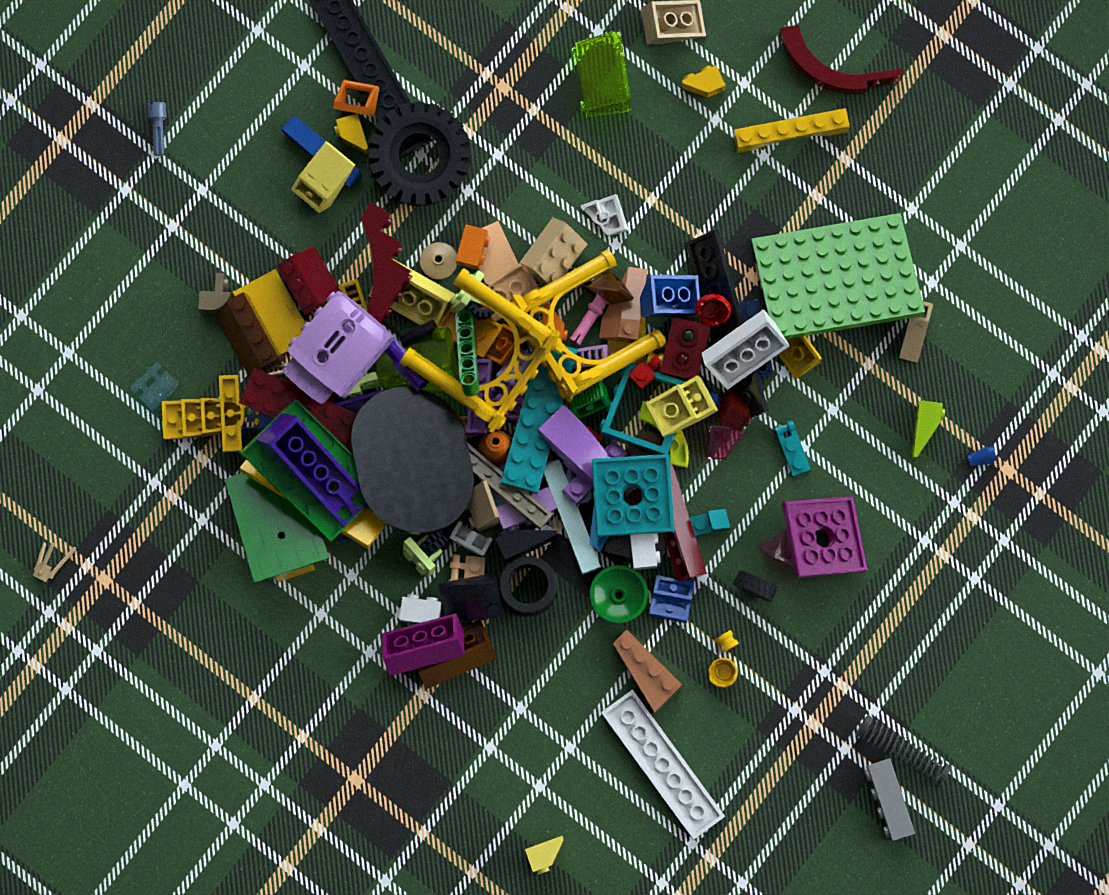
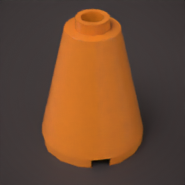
M494 430L493 433L488 432L487 435H483L480 439L478 452L497 468L504 466L513 437L503 430Z

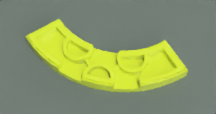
M642 401L639 420L652 425L660 432L646 405V401ZM679 430L669 452L670 464L688 468V445L683 431Z

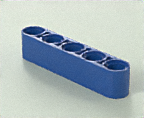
M294 115L281 128V131L312 158L325 143L321 137ZM356 167L353 168L344 183V186L348 189L362 175Z

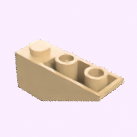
M923 301L925 315L909 319L900 359L918 363L933 308L932 303Z

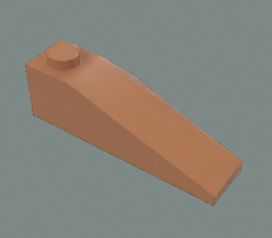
M628 267L622 282L634 299L613 305L609 304L602 318L599 339L633 343L638 340L641 318L640 296L646 283L647 269Z

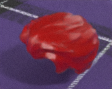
M708 294L696 302L695 314L701 319L703 324L717 326L729 319L731 306L723 296Z

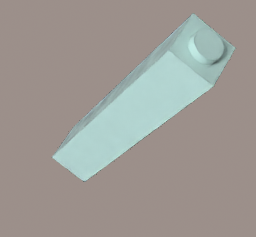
M549 459L546 462L543 474L551 490L557 511L583 576L600 569L601 566L594 548L589 544L590 538L577 504L575 505L562 493V490L569 483L560 460Z

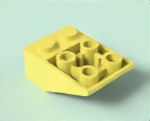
M326 141L300 173L291 190L320 213L332 205L355 164Z

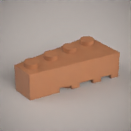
M628 630L613 643V647L651 710L655 713L682 684Z

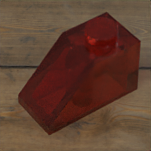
M729 389L720 402V423L741 432L743 427H747L750 423V408Z

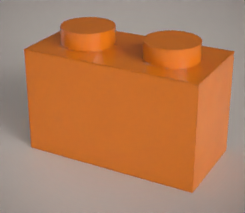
M465 225L455 260L457 265L479 270L480 265L483 266L486 256L483 254L484 248H488L491 239L488 236V230Z

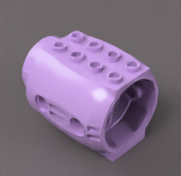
M340 291L332 292L326 299L328 303L323 308H318L313 315L314 319L302 327L300 336L298 338L295 336L288 344L290 348L287 351L293 358L283 369L284 374L294 384L320 404H323L333 392L337 393L340 397H346L396 338L366 310Z

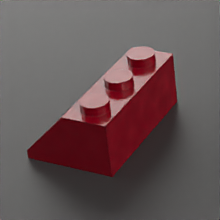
M314 246L290 256L276 266L304 315H314L318 308H323L328 303L326 299L332 292H341Z

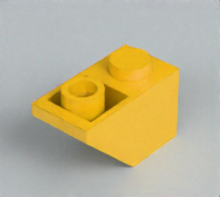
M706 66L695 75L694 73L688 74L681 83L683 89L706 98L725 91L726 86L717 66Z

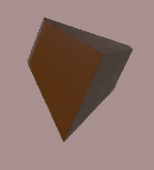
M609 270L588 286L589 289L612 305L634 299L622 280Z

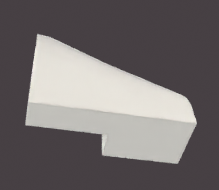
M615 194L601 200H594L580 205L581 209L608 236L629 231L618 195Z

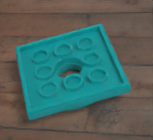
M669 454L591 459L597 537L675 532ZM636 487L641 491L642 500L639 504L631 506L624 501L623 493L627 488Z

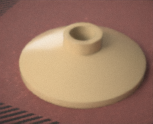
M432 243L423 250L420 256L421 268L432 279H446L457 268L455 261L457 254L446 243ZM439 256L442 258V261L436 262L435 258Z

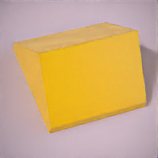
M806 336L786 339L789 347L778 354L795 379L818 365L822 359Z

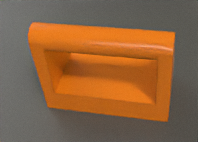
M343 80L334 100L333 109L375 116L379 86ZM348 88L371 92L365 107L346 103Z

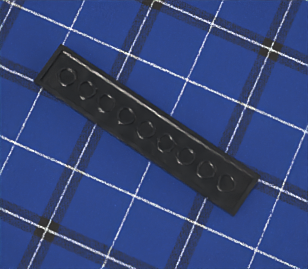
M309 0L355 82L379 86L375 110L377 121L379 122L386 113L392 109L394 110L399 105L411 104L353 0ZM361 91L367 101L371 92ZM415 133L408 136L400 145L399 159L433 142L432 138L423 133Z
M712 230L686 242L694 275H698L700 297L702 298L708 294H718L726 298L731 306L729 319L723 324L710 327L713 344L744 323L719 230ZM757 369L728 390L726 389L735 423H741L769 412Z

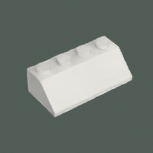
M763 309L701 354L705 366L728 390L788 348L789 344L775 322Z

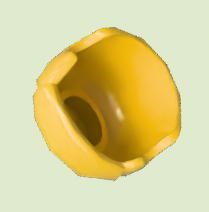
M719 658L713 661L708 669L709 680L717 687L726 688L731 686L738 676L736 664L728 658Z

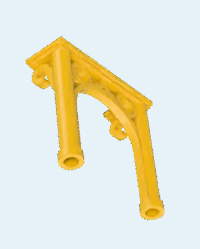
M607 249L601 252L600 256L538 290L535 289L523 297L520 294H513L510 302L524 312H530L529 315L531 317L536 313L548 317L546 327L556 332L554 309L559 299L571 290L617 265L616 260L610 250ZM553 299L549 311L539 307ZM519 327L522 334L530 335ZM656 329L604 359L589 360L572 353L560 340L554 351L559 355L561 353L564 355L560 357L558 363L549 351L548 354L550 356L546 362L540 364L543 367L546 366L549 371L548 376L553 383L555 382L559 388V395L569 403L574 395L648 353L665 347L667 344L663 334ZM528 340L529 346H530L531 349L534 351V350H535V344H534V342L531 341V340ZM539 341V348H541L543 343ZM564 360L576 362V372L572 374L567 373L562 366V362ZM581 365L592 367L591 369L580 373Z
M463 268L453 282V285L505 319L514 335V353L508 367L493 381L480 385L479 391L485 390L484 398L486 401L477 395L466 396L463 393L460 381L410 347L399 364L403 367L407 366L472 410L477 416L489 422L488 428L493 433L495 429L500 430L506 420L504 415L507 410L511 412L517 404L515 399L518 394L522 396L528 388L525 384L529 378L533 380L539 372L536 369L540 363L544 364L550 356L548 354L550 349L554 351L560 343V332L550 330L471 276L470 272ZM516 325L530 335L520 338ZM531 340L535 344V350L531 355L525 356L520 351V344ZM539 341L543 343L541 348H539ZM518 356L522 360L532 359L523 373L519 369L520 360H517ZM514 367L515 373H510V371ZM509 379H517V383L508 394L507 386L501 381L504 380L506 382ZM499 386L503 389L504 395L499 401H492L489 398L490 388Z

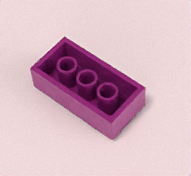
M456 613L382 633L383 661L390 676L465 656L463 628Z

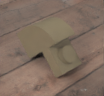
M216 273L215 291H199L198 310L200 313L215 314L228 300L232 299L231 293L225 292V290H228L229 280L226 279L224 273Z

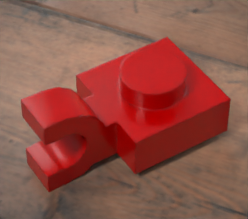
M655 355L647 365L641 362L628 374V377L642 390L656 377L653 371L661 365V360Z

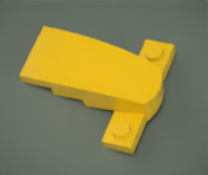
M238 375L219 376L220 399L200 398L162 401L163 440L222 434V452H240L242 450L241 429L244 427L245 408L239 404Z

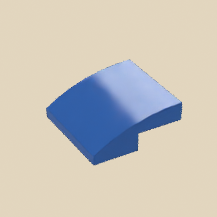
M656 575L649 616L687 623L694 582L683 581L678 583L677 579Z

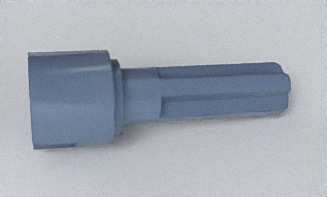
M153 102L152 105L148 103V119L152 121L154 155L162 156L164 155L163 121L167 119L166 103Z

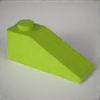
M922 400L917 403L911 460H915L941 420H944L945 409H942L943 403Z

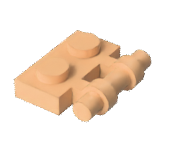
M454 554L452 562H450L451 578L448 579V582L458 580L459 569L465 570L464 578L484 575L486 558L466 556V562L460 563V555Z

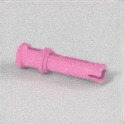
M598 294L594 301L589 303L588 312L570 337V340L575 341L578 345L581 344L598 315L601 316L604 313L603 309L608 303Z

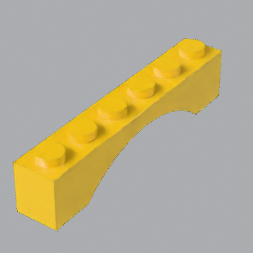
M846 108L735 129L733 136L736 151L741 153L790 139L846 133L850 125Z

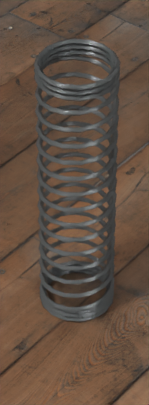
M869 715L865 717L855 734L857 737L864 739L875 724L867 743H869L880 728L872 744L874 746L885 732L878 746L879 750L891 734L883 753H885L897 737L888 754L890 756L902 741L894 760L908 743L899 763L902 762L906 754L913 747L905 763V766H907L911 758L918 751L910 767L911 770L924 753L915 771L917 773L930 756L921 776H923L930 764L935 760L926 780H928L932 772L940 764L932 783L934 782V785L938 787L941 786L951 770V766L948 763L942 767L943 760H940L936 764L937 757L931 760L932 753L926 756L927 751L924 750L920 754L921 747L915 750L916 743L909 747L910 740L906 741L903 745L905 737L898 741L899 733L893 737L894 730L888 733L889 727H886L882 731L883 723L877 727L878 720H875L871 725L873 717Z

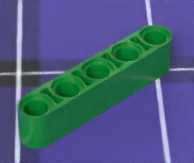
M460 310L455 317L459 377L463 393L466 396H475L480 390L475 324L473 315L469 310Z

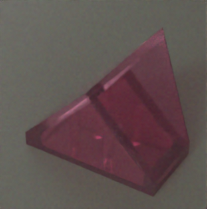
M710 426L708 459L727 460V457L747 432L730 426Z
M786 528L758 545L774 560L792 567L793 561Z

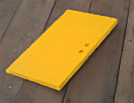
M274 269L232 293L234 297L242 292L249 295L280 355L288 352L290 341L295 336L297 338L302 333L301 329L306 323L279 274Z

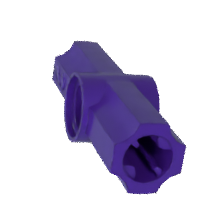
M394 339L385 350L386 354L394 362V366L402 376L408 379L414 389L417 391L424 389L429 381L407 366L403 367L399 364L406 351L398 340Z

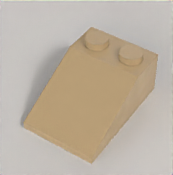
M700 0L652 1L641 8L647 45L666 44L706 36Z
M487 480L473 487L471 499L465 509L470 511L472 517H469V522L472 528H476L477 532L499 525V515Z

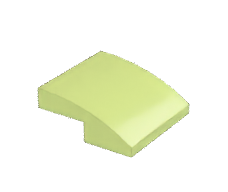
M376 372L363 376L349 394L343 397L344 401L362 396V391L380 387Z

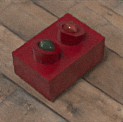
M673 317L660 373L685 382L698 376L703 359L701 353L705 351L711 326Z

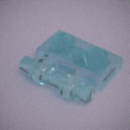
M158 362L152 367L149 366L146 369L147 372L140 378H137L130 387L134 393L139 389L143 391L139 398L152 411L180 386L167 371L161 376L157 373L162 368ZM153 376L156 381L147 387L145 383Z

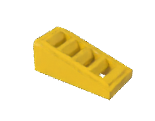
M358 279L339 284L341 292L347 296L358 293V297L352 298L354 302L360 300L361 304L358 305L363 307L364 310H368ZM352 286L356 287V289L348 292L345 291L346 288Z

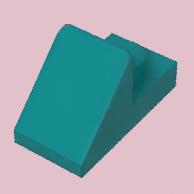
M726 509L712 510L706 514L690 517L695 537L730 528Z

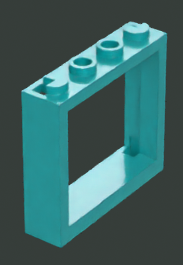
M631 363L621 370V382L616 384L614 388L613 402L610 401L611 405L606 409V412H608L607 418L602 419L599 429L602 430L603 437L654 455L669 454L677 432L665 436L662 446H658L610 429L629 380L628 374L638 366ZM653 371L656 376L653 380L673 387L685 383V381Z

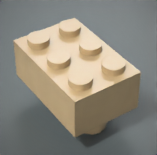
M552 217L522 258L520 264L541 284L547 285L568 272L587 246V243L566 222Z

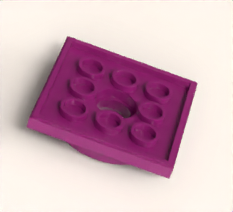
M853 496L784 501L782 503L796 578L864 573L868 571ZM816 531H822L828 537L829 542L826 548L816 543Z

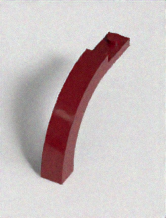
M799 25L780 28L779 34L782 45L796 69L807 79L827 90L844 94H865L867 86L874 88L882 83L894 85L903 78L902 68L866 74H847L835 71L822 64L812 55L804 43Z

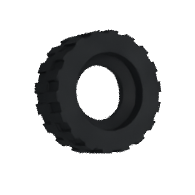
M739 570L733 582V585L768 602H772L778 587L764 579Z

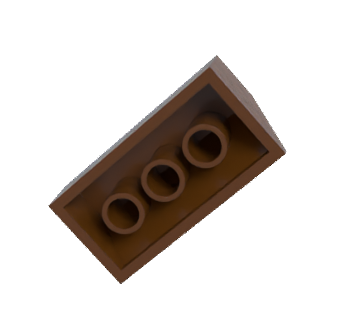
M244 292L228 300L215 313L249 378L254 368L265 372L284 361L249 295Z
M481 620L462 627L465 656L417 669L426 689L497 659Z

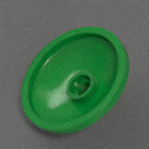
M614 565L605 568L594 578L590 589V600L596 613L604 620L612 623H626L637 618L644 610L648 600V588L645 580L636 570L624 565ZM617 592L622 593L621 599L615 597Z

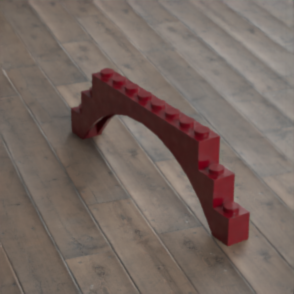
M370 203L361 218L371 244L374 263L373 289L367 312L382 324L385 318L388 319L392 314L393 309L391 307L393 303H398L403 295V292H401L403 286H408L413 276L411 275V270L393 260L394 257L398 258L403 249L400 247L402 243L383 232L384 228L388 229L393 221L391 219L392 214ZM286 381V382H288V383H290V384H292V385L297 386V385L294 384L292 381ZM333 392L327 400L335 403L336 400L340 401L342 397Z

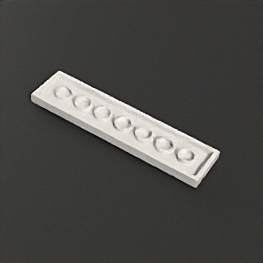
M633 689L601 712L693 840L725 817Z

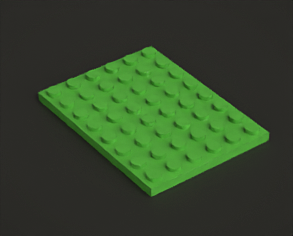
M901 213L751 239L767 314L775 322L785 339L925 315V308Z

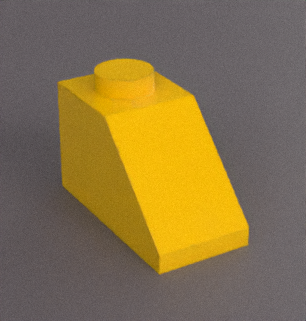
M358 113L336 119L337 126H334L337 137L341 136L343 143L364 154H368V147Z

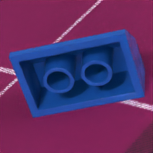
M649 275L640 296L641 317H690L696 315L695 306L696 302L700 299L698 275Z

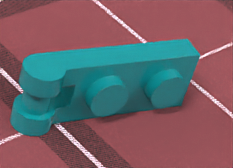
M790 420L785 425L774 426V430L791 475L794 477L810 471L811 468L796 432L794 422ZM789 431L791 436L784 438L783 433Z

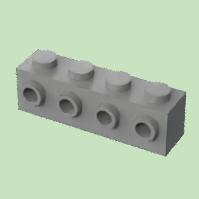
M891 759L867 765V770L864 773L867 781L872 783L873 789H871L873 800L878 801L879 808H877L880 820L884 819L886 826L883 827L886 838L894 841L915 834Z

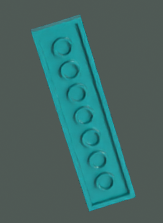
M566 346L572 353H577V349ZM550 351L557 363L560 357L564 355L563 353L559 355L555 351ZM564 360L562 366L567 373L571 374L574 362ZM541 364L536 368L539 372L533 380L529 378L528 388L525 392L500 484L538 494L551 446L537 433V430L562 407L564 400L559 395L557 384L550 380L548 376L549 371L546 366L543 367Z

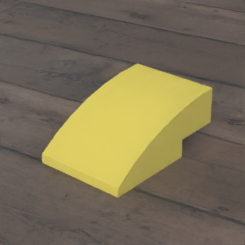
M695 376L681 385L678 384L646 402L663 437L682 430L718 411L703 380L699 376Z

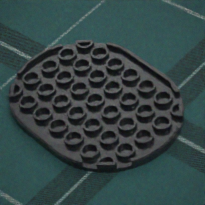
M396 387L382 391L362 406L351 430V451L359 491L367 508L383 524L401 530L403 533L428 534L448 527L466 509L474 486L473 468L466 434L457 413L439 396L423 389L417 391L414 387Z

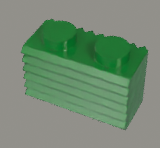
M599 381L579 392L568 403L569 410L578 419L611 405L608 390L603 382Z

